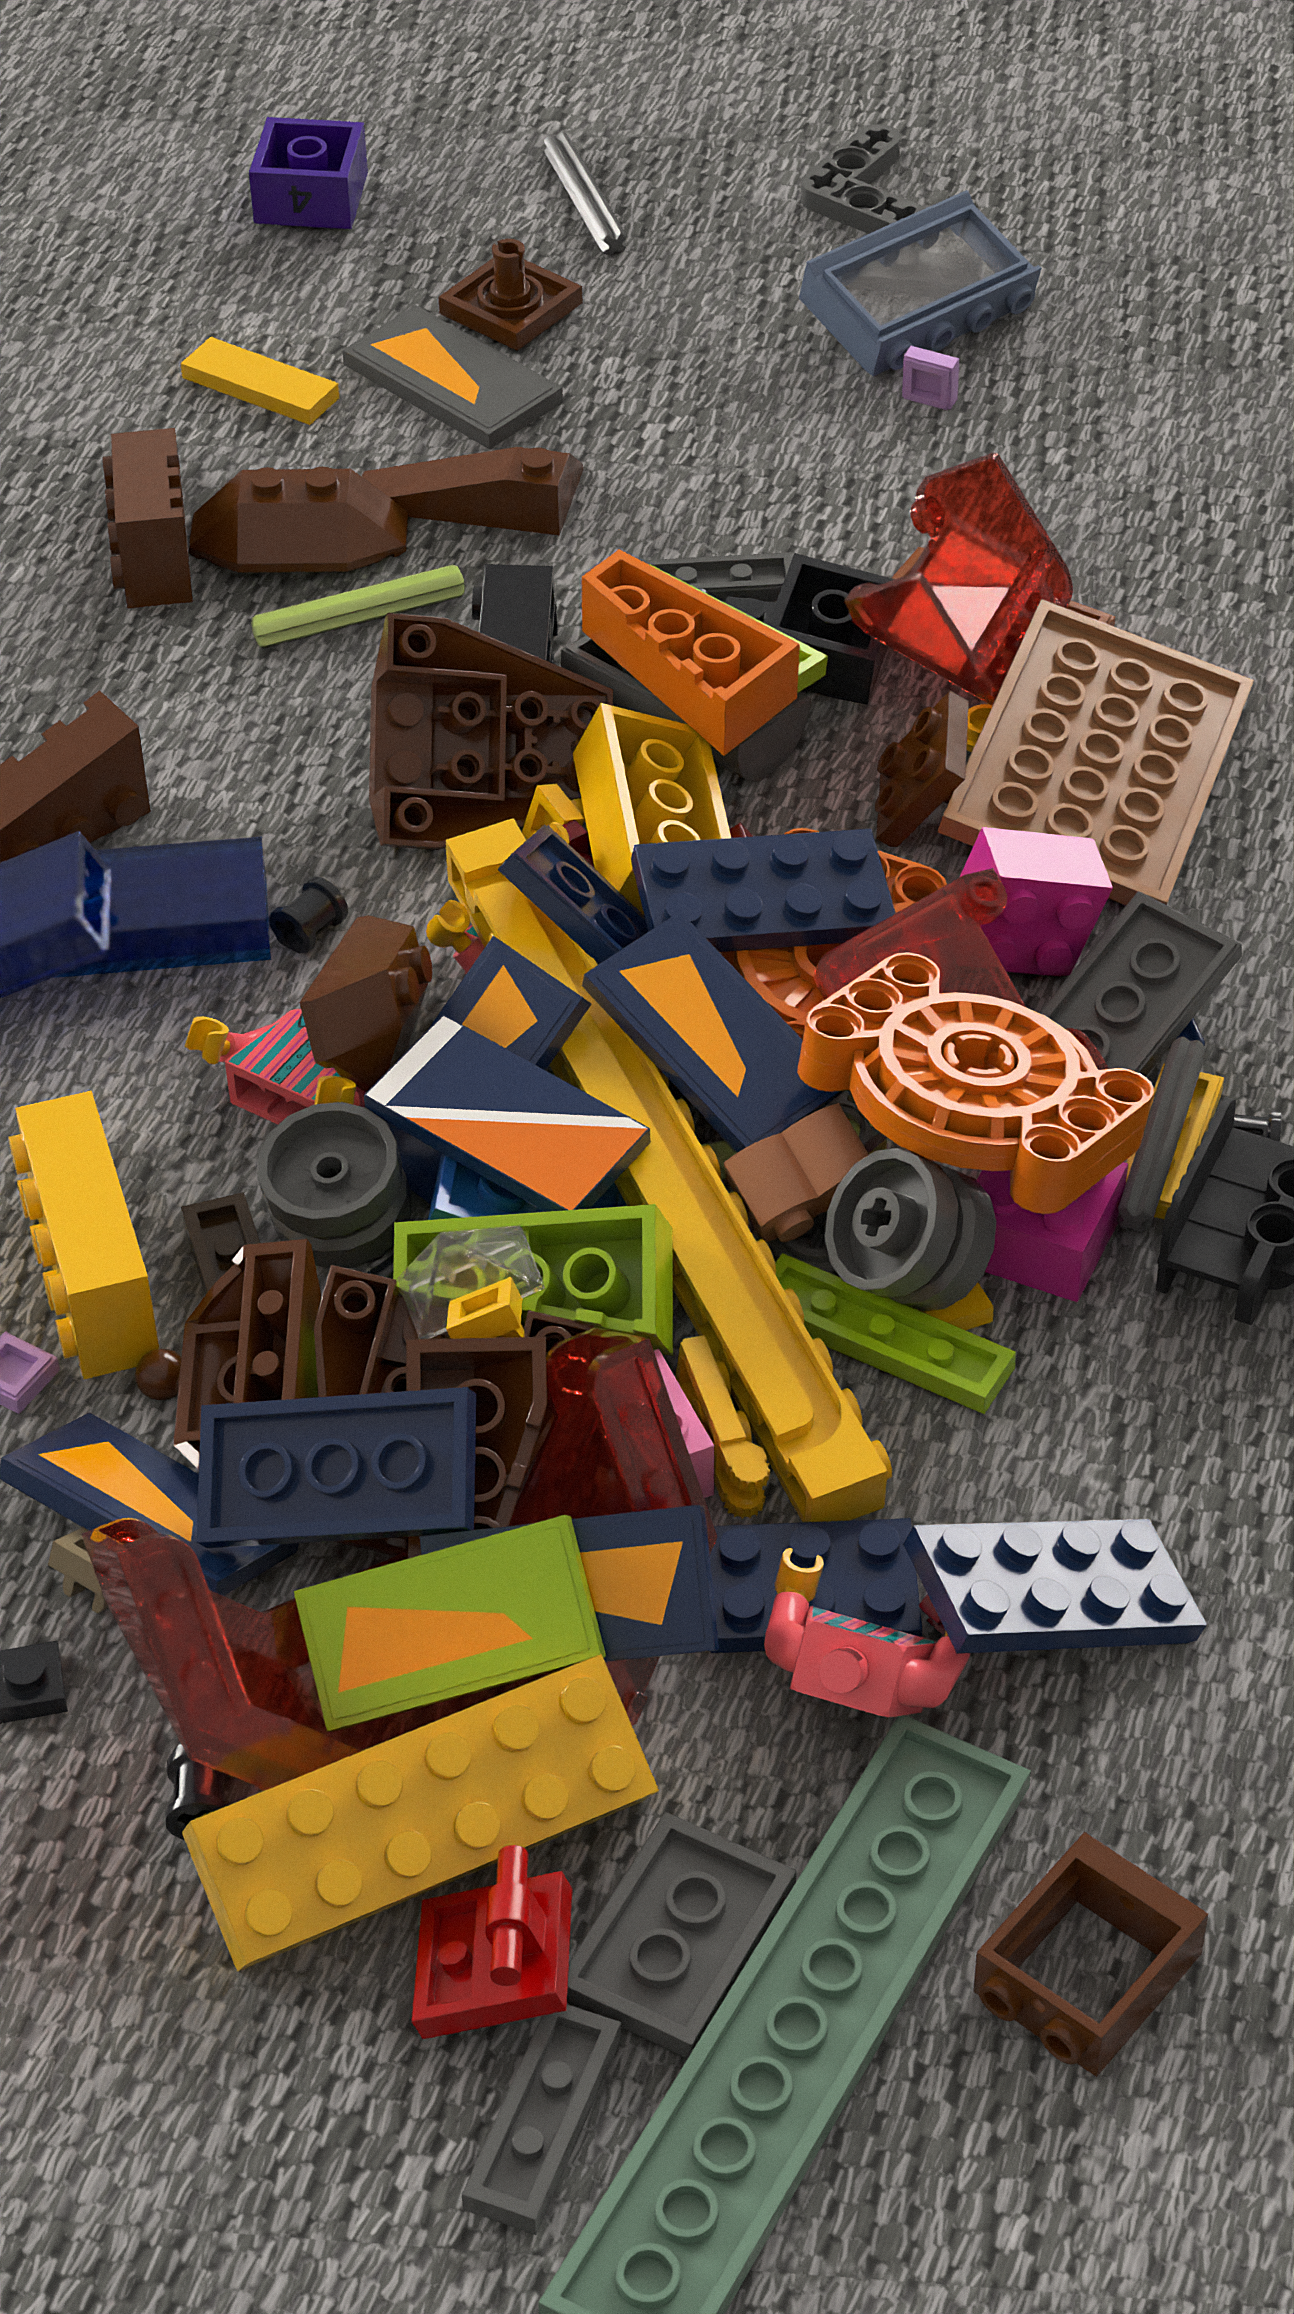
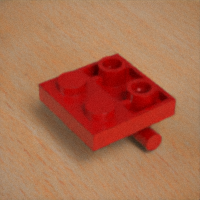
M508 1845L501 1848L498 1853L497 1880L495 1885L422 1900L411 2021L422 2039L566 2011L572 1887L563 1871L527 1878L529 1857L527 1850L518 1845Z

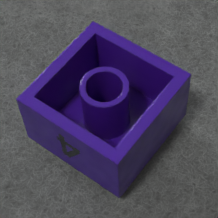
M267 117L249 170L254 224L352 229L368 175L364 122Z

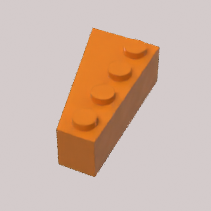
M620 549L582 576V631L723 756L797 699L800 649L798 642Z

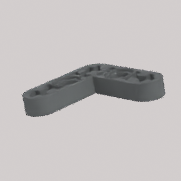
M873 124L860 129L801 178V203L805 208L868 234L925 209L918 203L870 185L872 181L900 158V133L897 129L888 125ZM854 167V168H858V169H844V168ZM859 206H868V207H872V208L860 209V208H856V207H859Z

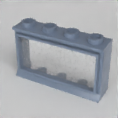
M966 190L807 261L799 299L862 368L870 375L875 376L890 368L893 370L903 368L904 354L910 346L939 351L949 345L954 338L969 331L974 333L980 332L997 318L1010 312L1012 314L1023 312L1031 305L1035 298V290L1042 268L1039 265L1033 267L974 205L969 192Z

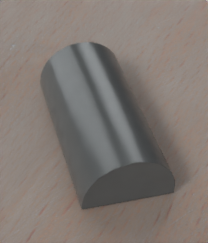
M587 635L561 650V667L613 689V706L687 724ZM798 692L796 700L725 756L710 744L714 763L748 781L757 782L763 780L785 762L796 747L808 719L811 698Z

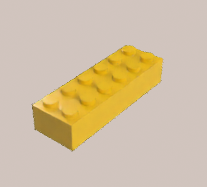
M599 1654L194 1819L188 1823L182 1834L233 1963L239 1972L498 1863L499 1850L505 1846L518 1845L529 1850L641 1803L658 1792L659 1789L603 1656Z

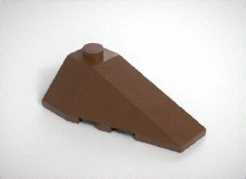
M512 447L368 470L363 472L362 477L406 509L408 517L560 536L583 473V464L570 453L549 451L539 447Z
M546 1337L406 1339V1391L468 1387L476 1393L474 1530L509 1526L547 1410ZM420 1536L408 1537V1559L420 1556Z

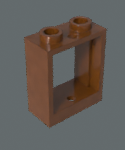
M1084 1832L977 1951L973 1992L979 1995L983 2005L993 2015L1004 2021L1015 2020L1038 2036L1045 2048L1055 2058L1070 2065L1077 2063L1097 2077L1200 1957L1203 1950L1208 1913ZM1077 1902L1157 1955L1100 2023L1019 1969Z

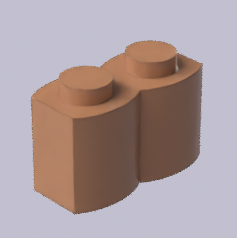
M837 1103L802 1118L782 1133L764 1138L744 1148L726 1160L724 1168L728 1183L732 1190L737 1192L742 1199L747 1216L759 1237L765 1242L779 1238L781 1242H787L806 1233L814 1225L813 1218L822 1212L828 1211L838 1184L853 1165L867 1157L869 1153L840 1104Z

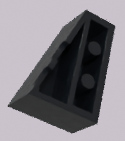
M485 564L483 586H474L472 593L473 620H480L479 632L554 664V654H551L552 636H558L559 622L553 566Z

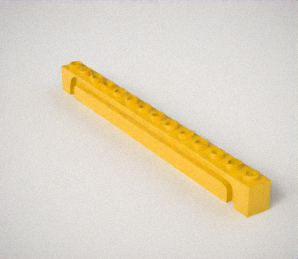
M514 818L447 839L448 882L459 902L468 910L470 922L484 947L495 936L592 1004L552 1060L550 1067L556 1077L650 1128L651 1143L614 1183L627 1206L656 1204L671 1225L673 1235V1289L698 1335L706 1336L715 1361L723 1360L730 1376L731 1395L739 1409L743 1410L747 1415L752 1433L760 1447L764 1449L768 1462L802 1522L848 1521L883 1509L885 1507L887 1479L892 1478V1466L888 1454L879 1440L870 1441L862 1427L861 1410L852 1391L848 1388L840 1389L832 1375L833 1364L826 1345L820 1338L812 1339L804 1326V1313L796 1293L791 1288L784 1290L776 1277V1265L769 1246L763 1239L758 1241L754 1239L748 1228V1216L742 1199L735 1191L728 1193L721 1181V1169L715 1152L708 1144L701 1146L694 1134V1121L688 1105L682 1098L674 1099L668 1088V1078L582 987L584 974L597 966L595 959L591 958L498 870L504 861L526 841Z

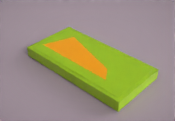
M568 1515L555 1517L294 1591L327 1732H335L564 1669L599 1654H602L603 1658L606 1657L572 1519Z

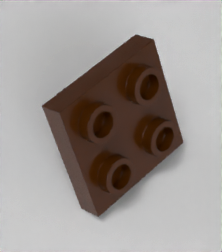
M502 239L498 241V245L493 244V258L438 297L439 314L516 351L583 303L581 285L525 260V246L516 239Z
M949 691L933 708L928 706L923 709L916 718L912 730L899 743L892 742L889 744L879 759L877 771L880 773L879 795L875 802V811L878 812L876 839L890 847H898L942 802L948 804L954 790L965 780L969 701L952 691Z

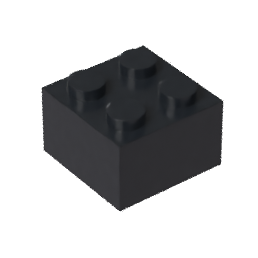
M794 553L768 625L828 656L825 676L803 690L868 705L895 629L903 581Z

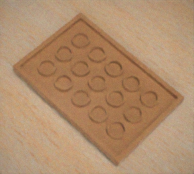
M1041 599L967 761L965 780L954 790L943 814L938 833L974 846L982 827L1093 838L1113 886L1108 899L1127 905L1134 895L1140 891L1167 905L1254 680Z

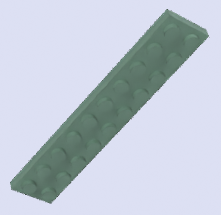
M906 1715L896 1718L539 2300V2314L726 2313L1029 1789L1031 1770Z

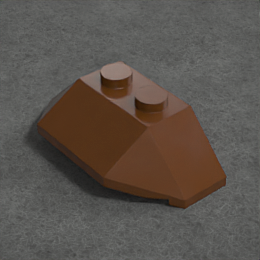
M264 467L256 470H241L193 513L189 553L197 559L205 558L217 566L238 573L351 571L377 563L389 555L397 557L406 552L408 511L351 468L275 469Z
M369 915L357 917L299 1002L315 1063L326 1069L334 1068L341 1077L352 1080L356 1083V1087L365 1092L402 1057L407 1049L428 983L432 980L431 957L426 946H419L414 926Z
M308 1239L243 1245L232 1259L234 1265L214 1283L185 1322L173 1445L198 1470L201 1405L318 1397L314 1325L322 1296L312 1245Z

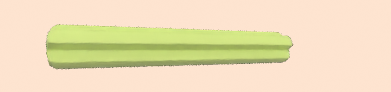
M449 565L265 612L252 618L253 635L260 647H268L386 616L388 613H400L458 598L465 593L464 579L458 566Z

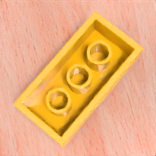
M600 703L573 752L594 868L644 915L631 863L634 844L731 838L711 746L688 724Z
M92 1090L17 1107L15 1110L20 1134L9 1136V1145L17 1175L22 1173L28 1174V1178L17 1180L25 1218H29L30 1221L38 1219L40 1223L29 1226L38 1264L42 1263L43 1267L52 1266L51 1271L42 1273L51 1311L55 1310L56 1315L65 1314L66 1318L55 1320L64 1359L77 1356L83 1380L134 1368L146 1353L158 1349L159 1343L148 1275Z

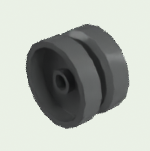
M344 1102L314 1104L287 1116L268 1134L258 1154L257 1179L263 1197L269 1207L268 1211L280 1241L308 1239L312 1245L315 1265L330 1269L331 1265L343 1268H356L381 1257L394 1245V1222H408L411 1218V1190L402 1168V1159L397 1142L383 1119L365 1107Z
M899 1148L877 1150L855 1163L838 1184L827 1211L825 1243L830 1264L844 1282L866 1292L884 1298L888 1297L921 1311L940 1310L966 1297L984 1275L994 1250L996 1218L991 1198L977 1179Z

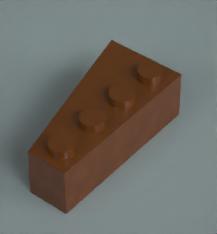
M175 428L111 434L112 456H102L106 485L105 497L109 521L111 555H120L110 556L114 590L125 589L127 609L193 602Z
M100 690L83 702L87 710L67 726L61 720L56 722L41 734L45 742L23 759L18 761L15 757L11 756L0 764V889L23 877L37 873L42 867L73 851L86 848L91 842L122 826L131 825L140 817L151 812L139 726Z

